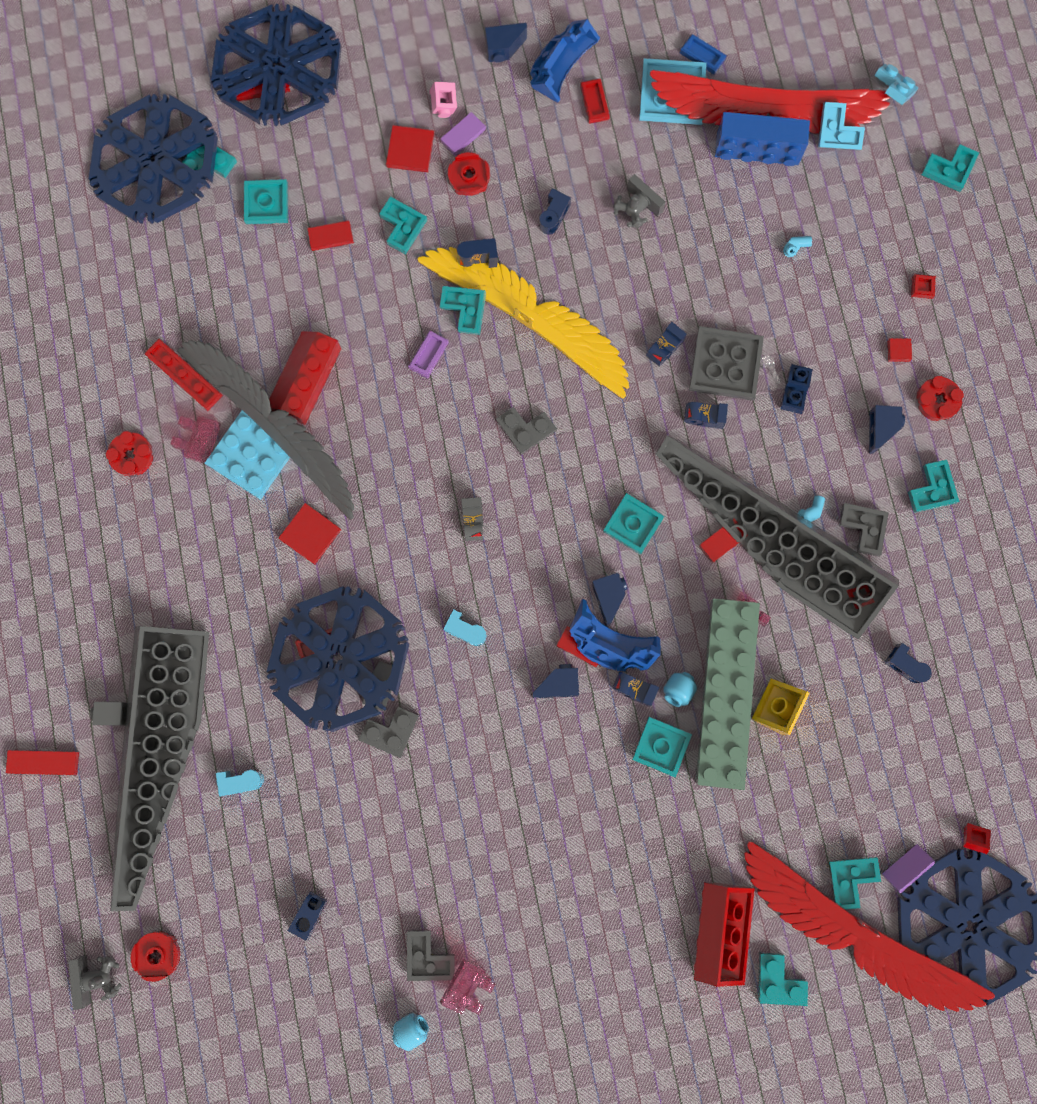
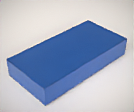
M693 34L680 50V54L692 62L706 63V70L713 75L721 67L727 56Z

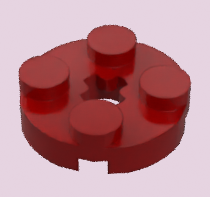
M472 152L462 153L455 157V160L448 167V180L455 193L473 196L487 189L490 181V168L485 159L483 160L478 154ZM468 170H471L473 174L475 173L471 178L464 176Z
M935 376L927 380L919 388L916 400L918 399L919 411L926 418L933 421L947 420L960 410L964 393L954 381L943 376ZM935 394L942 395L944 402L938 404Z
M124 431L112 440L106 451V458L110 466L123 476L140 475L147 471L152 464V446L142 435ZM134 449V458L129 457L126 459V452Z
M163 931L150 932L141 937L132 948L130 957L132 968L146 981L156 982L163 980L177 969L181 955L180 947L175 936ZM155 950H158V953L161 954L158 963H155L154 958H150V954L154 953Z

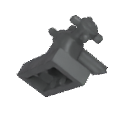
M634 174L629 179L627 190L632 194L629 202H621L622 196L619 195L613 204L614 215L617 216L619 210L625 211L632 219L631 222L627 223V227L637 229L647 222V218L642 219L639 216L646 207L658 217L664 211L666 201Z
M86 955L68 961L73 1010L83 1009L91 1004L90 990L102 988L106 993L101 998L102 1001L116 996L122 985L119 983L114 987L110 982L111 976L109 972L111 967L119 968V963H116L114 958L99 956L97 961L102 963L101 969L88 971Z

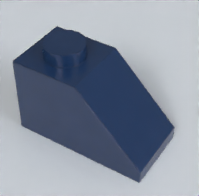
M527 23L485 27L489 62L499 63L504 60H510L527 39Z
M875 405L869 411V454H874L904 427L905 414H902V407Z
M619 573L594 580L591 584L605 626L612 623L626 594L625 590H628L624 577L620 578Z
M573 664L559 665V669H554L533 692V699L578 697V668H573Z

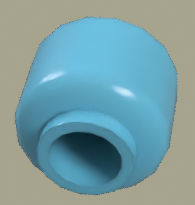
M674 673L664 686L665 700L675 707L688 705L697 691V685L694 682V677L689 673Z
M414 1013L406 1015L393 1026L392 1039L394 1044L406 1051L413 1050L426 1041L429 1031L428 1024L421 1015Z

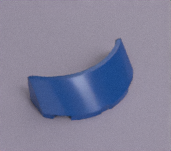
M588 19L573 21L567 25L563 33L555 35L543 48L532 66L530 75L533 79L530 81L533 89L557 103L560 101L562 83L572 66L600 39Z
M582 599L570 626L571 637L576 641L579 651L592 662H596L608 669L625 672L627 668H638L640 671L649 669L661 655V638L658 636L634 637L611 630L592 614L587 601Z

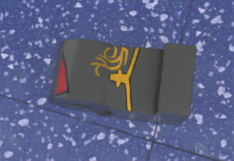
M481 497L461 499L465 541L483 540L484 525Z

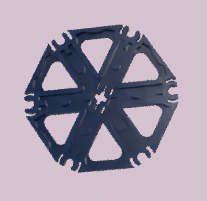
M271 4L230 22L229 26H225V30L229 35L223 36L219 34L220 41L216 38L211 75L213 88L215 91L221 89L216 93L222 103L259 125L262 119L264 126H267V120L271 118L275 126H278L279 122L281 126L324 107L325 103H329V98L325 94L331 93L335 95V89L338 90L342 47L338 38L331 40L336 38L335 31L332 30L331 26L294 5L291 12L289 4L286 5V10L280 11L279 4H276L275 8ZM270 22L267 45L248 35L245 31L260 23ZM302 23L317 32V34L291 45L294 24ZM230 52L251 62L223 74L225 56ZM324 56L332 59L328 79H324L303 67ZM280 62L281 66H273V63L278 64ZM286 83L311 98L310 102L295 110L285 111L283 106ZM263 84L260 108L258 110H252L236 100L240 93Z
M149 94L108 116L109 121H103L107 126L105 131L96 130L101 137L94 134L88 178L90 180L89 183L93 188L99 186L98 189L93 191L99 200L136 223L138 221L140 224H143L146 216H148L147 220L151 224L165 220L201 201L197 197H204L200 188L205 186L210 189L211 187L206 180L213 184L218 137L213 128L207 131L213 125L207 116L170 94L169 98L166 94H163L161 101H159L156 94H153L152 97ZM142 109L147 111L144 139L121 125L124 118ZM173 109H177L192 118V123L188 127L168 137L170 116ZM105 145H110L129 157L106 170L100 169L102 148ZM205 146L201 169L193 170L177 160ZM153 155H155V161H154V162L151 161V160H152L151 156H153ZM163 178L183 190L181 197L164 206H159ZM138 180L136 201L133 205L127 206L112 196L114 192Z
M342 586L295 604L301 611L299 612L295 608H291L290 610L294 613V617L291 620L285 616L282 618L288 625L284 626L282 622H279L266 671L269 673L267 675L269 680L277 679V683L270 686V689L276 691L272 694L307 727L317 730L319 723L323 722V730L325 732H334L382 714L377 710L376 706L386 710L387 708L382 703L383 699L395 700L389 691H393L398 696L409 648L408 637L406 635L398 637V634L405 630V627L399 625L403 623L364 590L363 593V590L360 588L357 589V593L354 596H351L352 589L347 586L345 588ZM330 601H336L338 608L332 632L329 635L310 618L309 612L314 607ZM364 606H369L384 619V626L381 629L355 638L362 609ZM291 634L295 635L315 653L288 664L280 662L285 638ZM393 651L395 655L390 677L386 681H380L361 664L363 661ZM339 653L343 658L338 660L336 664L333 656H337ZM320 678L313 706L309 710H304L289 696L290 689ZM346 681L365 699V706L344 716H338V706L344 682Z
M953 849L936 859L935 864L915 880L916 883L913 882L910 885L911 891L909 893H899L904 898H907V901H904L897 897L899 942L937 962L958 950L959 972L994 993L995 997L993 999H982L988 1006L1034 978L1025 971L1037 974V971L1031 967V962L1033 960L1037 961V956L1035 955V952H1037V893L1028 895L1027 889L1032 886L1031 882H1024L1028 878L989 855L970 849V856L965 858L963 849ZM949 866L954 867L956 904L928 886V880L931 876ZM985 867H990L1007 877L1011 882V886L983 903L981 872ZM919 909L945 926L915 943L911 938L910 914L913 910ZM1022 911H1028L1032 919V942L1024 945L996 927ZM967 921L975 923L973 932L965 929L968 927ZM985 950L1014 966V977L996 988H990L986 981Z

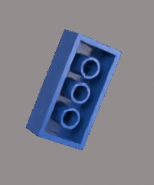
M723 112L716 135L715 157L723 160L738 159L744 162L759 161L765 164L799 165L808 146L810 120Z

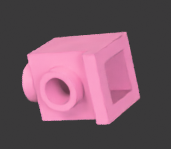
M434 82L429 90L432 114H438L439 118H448L457 109L455 83Z

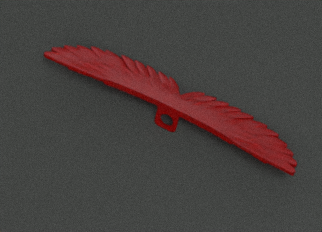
M652 70L649 74L652 79L657 81L651 82L653 89L659 91L657 96L667 100L665 105L678 108L675 112L681 115H689L688 119H703L702 123H714V125L718 126L720 125L723 112L766 116L769 113L772 117L810 120L809 132L818 134L820 132L824 102L847 103L844 126L860 127L859 124L870 123L872 121L870 118L880 116L882 113L878 110L886 109L890 103L885 100L891 98L884 90H784L732 84L679 72L672 73Z
M752 841L747 843L751 854L748 852L744 853L745 860L749 864L746 865V869L754 877L750 878V881L755 887L760 889L757 891V894L769 902L767 906L774 911L782 913L780 918L792 924L793 928L804 931L803 934L806 937L817 938L816 942L827 945L828 949L837 950L853 945L857 966L861 970L864 967L866 973L872 978L875 973L876 978L882 985L885 986L887 983L888 987L895 993H898L899 990L903 997L912 1000L913 996L922 1005L928 1007L930 1004L941 1011L945 1010L944 1006L956 1012L960 1011L958 1007L971 1011L974 1010L971 1005L983 1007L986 1006V1002L982 999L989 1000L995 997L992 991L974 982L968 976L880 932L836 904L775 855H771Z

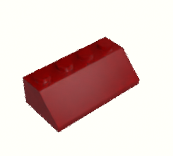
M301 332L269 398L272 412L285 410L289 413L287 416H292L298 423L306 425L341 351L338 340L320 332Z
M704 882L701 914L699 916L700 926L697 939L696 962L694 964V980L716 987L745 985L755 888Z

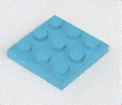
M644 58L639 121L702 125L703 119H688L689 115H681L675 112L678 108L665 105L667 100L657 96L659 91H656L651 86V82L657 81L652 79L649 74L650 71L657 70L672 73L679 72L706 78V63Z
M242 410L205 464L261 500L290 457Z

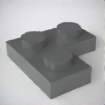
M514 407L496 418V422L521 456L557 431V428L545 412L527 424Z
M844 503L842 505L839 526L860 530L857 552L879 557L882 555L889 512Z
M398 707L389 728L368 719L359 741L402 758L419 715Z
M408 930L407 981L455 980V954H431V930Z

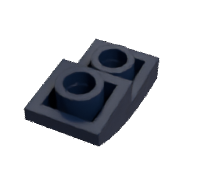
M791 364L780 409L802 414L813 369Z

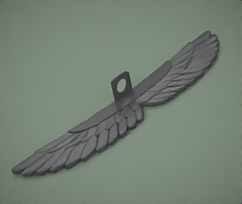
M189 340L182 343V347L177 350L178 353L197 372L219 388L220 392L253 419L297 464L303 473L310 477L327 499L349 520L353 519L352 511L355 510L354 504L351 501L353 497L346 488L348 484L340 476L343 473L333 463L334 459L322 451L324 447L314 440L315 437L311 433L306 432V428L303 425L296 424L297 420L295 418L287 416L289 415L287 411L276 410L272 412L266 391L261 389L256 380L253 381L251 375L245 372L239 364H236L230 356L226 357L219 348L215 349L210 343L204 344L200 340L196 342Z

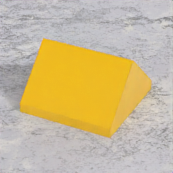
M770 679L752 720L781 735H790L809 692Z

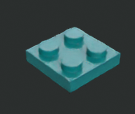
M287 179L244 181L245 224L288 223Z
M626 493L603 532L641 555L665 516Z
M648 717L632 760L676 778L692 734Z

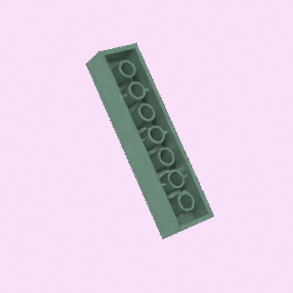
M724 599L711 600L696 771L697 785L745 790L760 603Z

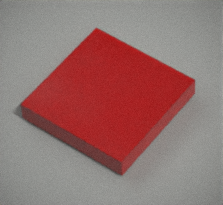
M392 125L386 161L387 168L428 173L434 141V130Z
M305 503L278 539L315 565L340 533L341 528Z

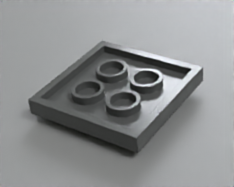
M699 326L689 391L754 401L756 398L764 336Z

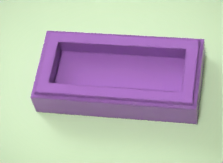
M471 112L441 138V143L456 156L486 130V126Z
M429 330L409 364V369L428 379L446 349L449 340Z
M916 844L882 875L899 893H902L931 868L935 861Z

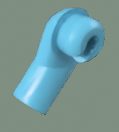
M791 237L783 249L785 256H795L800 247H811L812 237Z
M814 496L812 507L806 510L801 509L798 514L810 522L820 518L825 498Z

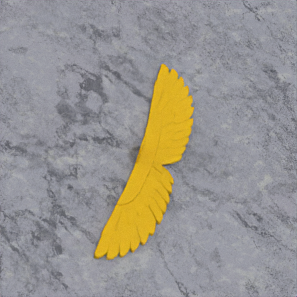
M449 247V251L444 248H437V252L429 250L425 252L428 257H418L420 264L438 274L439 277L461 288L485 290V301L536 332L572 362L576 363L600 385L605 386L620 398H625L626 393L623 388H629V382L625 378L628 377V373L622 367L625 366V362L617 356L619 351L610 345L611 340L598 334L600 330L597 327L590 325L588 320L579 318L580 315L578 313L569 312V308L559 306L560 303L555 301L536 305V292L533 285L530 284L528 286L527 281L523 277L519 280L516 272L513 270L509 272L508 268L503 264L499 265L497 263V267L489 268L488 263L463 267L457 262V249Z

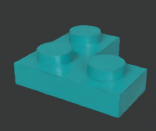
M960 144L951 161L932 153L921 175L961 192L979 152Z
M205 146L190 152L182 163L193 170L201 169ZM217 147L214 172L226 178L237 163V160Z
M390 196L379 213L380 218L396 226L387 240V245L406 255L427 222V216Z
M443 286L440 308L460 311L457 330L459 333L480 335L486 291Z
M947 460L925 464L923 469L928 486L908 492L914 513L960 502Z
M878 857L829 861L835 903L843 909L861 908L857 884L881 882Z
M759 952L758 1002L760 1004L808 1006V981L784 978L785 955Z

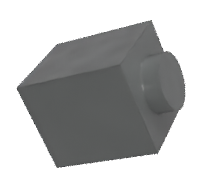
M94 702V707L90 711V718L93 721L92 725L125 726L127 703Z

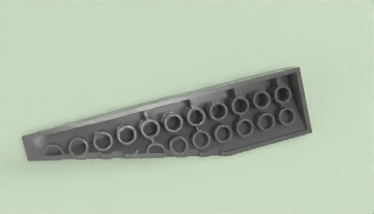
M667 435L656 455L683 481L689 491L691 490L697 496L703 506L711 511L718 522L737 542H740L747 550V553L762 566V569L776 581V584L782 590L859 640L899 587V579L763 491L671 436ZM737 527H739V528H741V529L743 530V532H744V536H743V537H742V535H741V532L737 529ZM862 585H867L870 592L867 593L865 588L860 589V587ZM856 588V591L853 592L854 597L849 598L846 590ZM871 598L874 599V603L862 607V603L870 601ZM853 603L857 604L859 609H855Z
M144 626L135 627L118 792L111 912L136 911L149 867L151 868L157 844L160 842L161 833L175 799L181 775L184 773L189 752L192 750L196 732L201 724L209 632Z

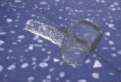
M762 356L760 362L761 369L769 368L775 383H780L781 381L775 371L773 356Z

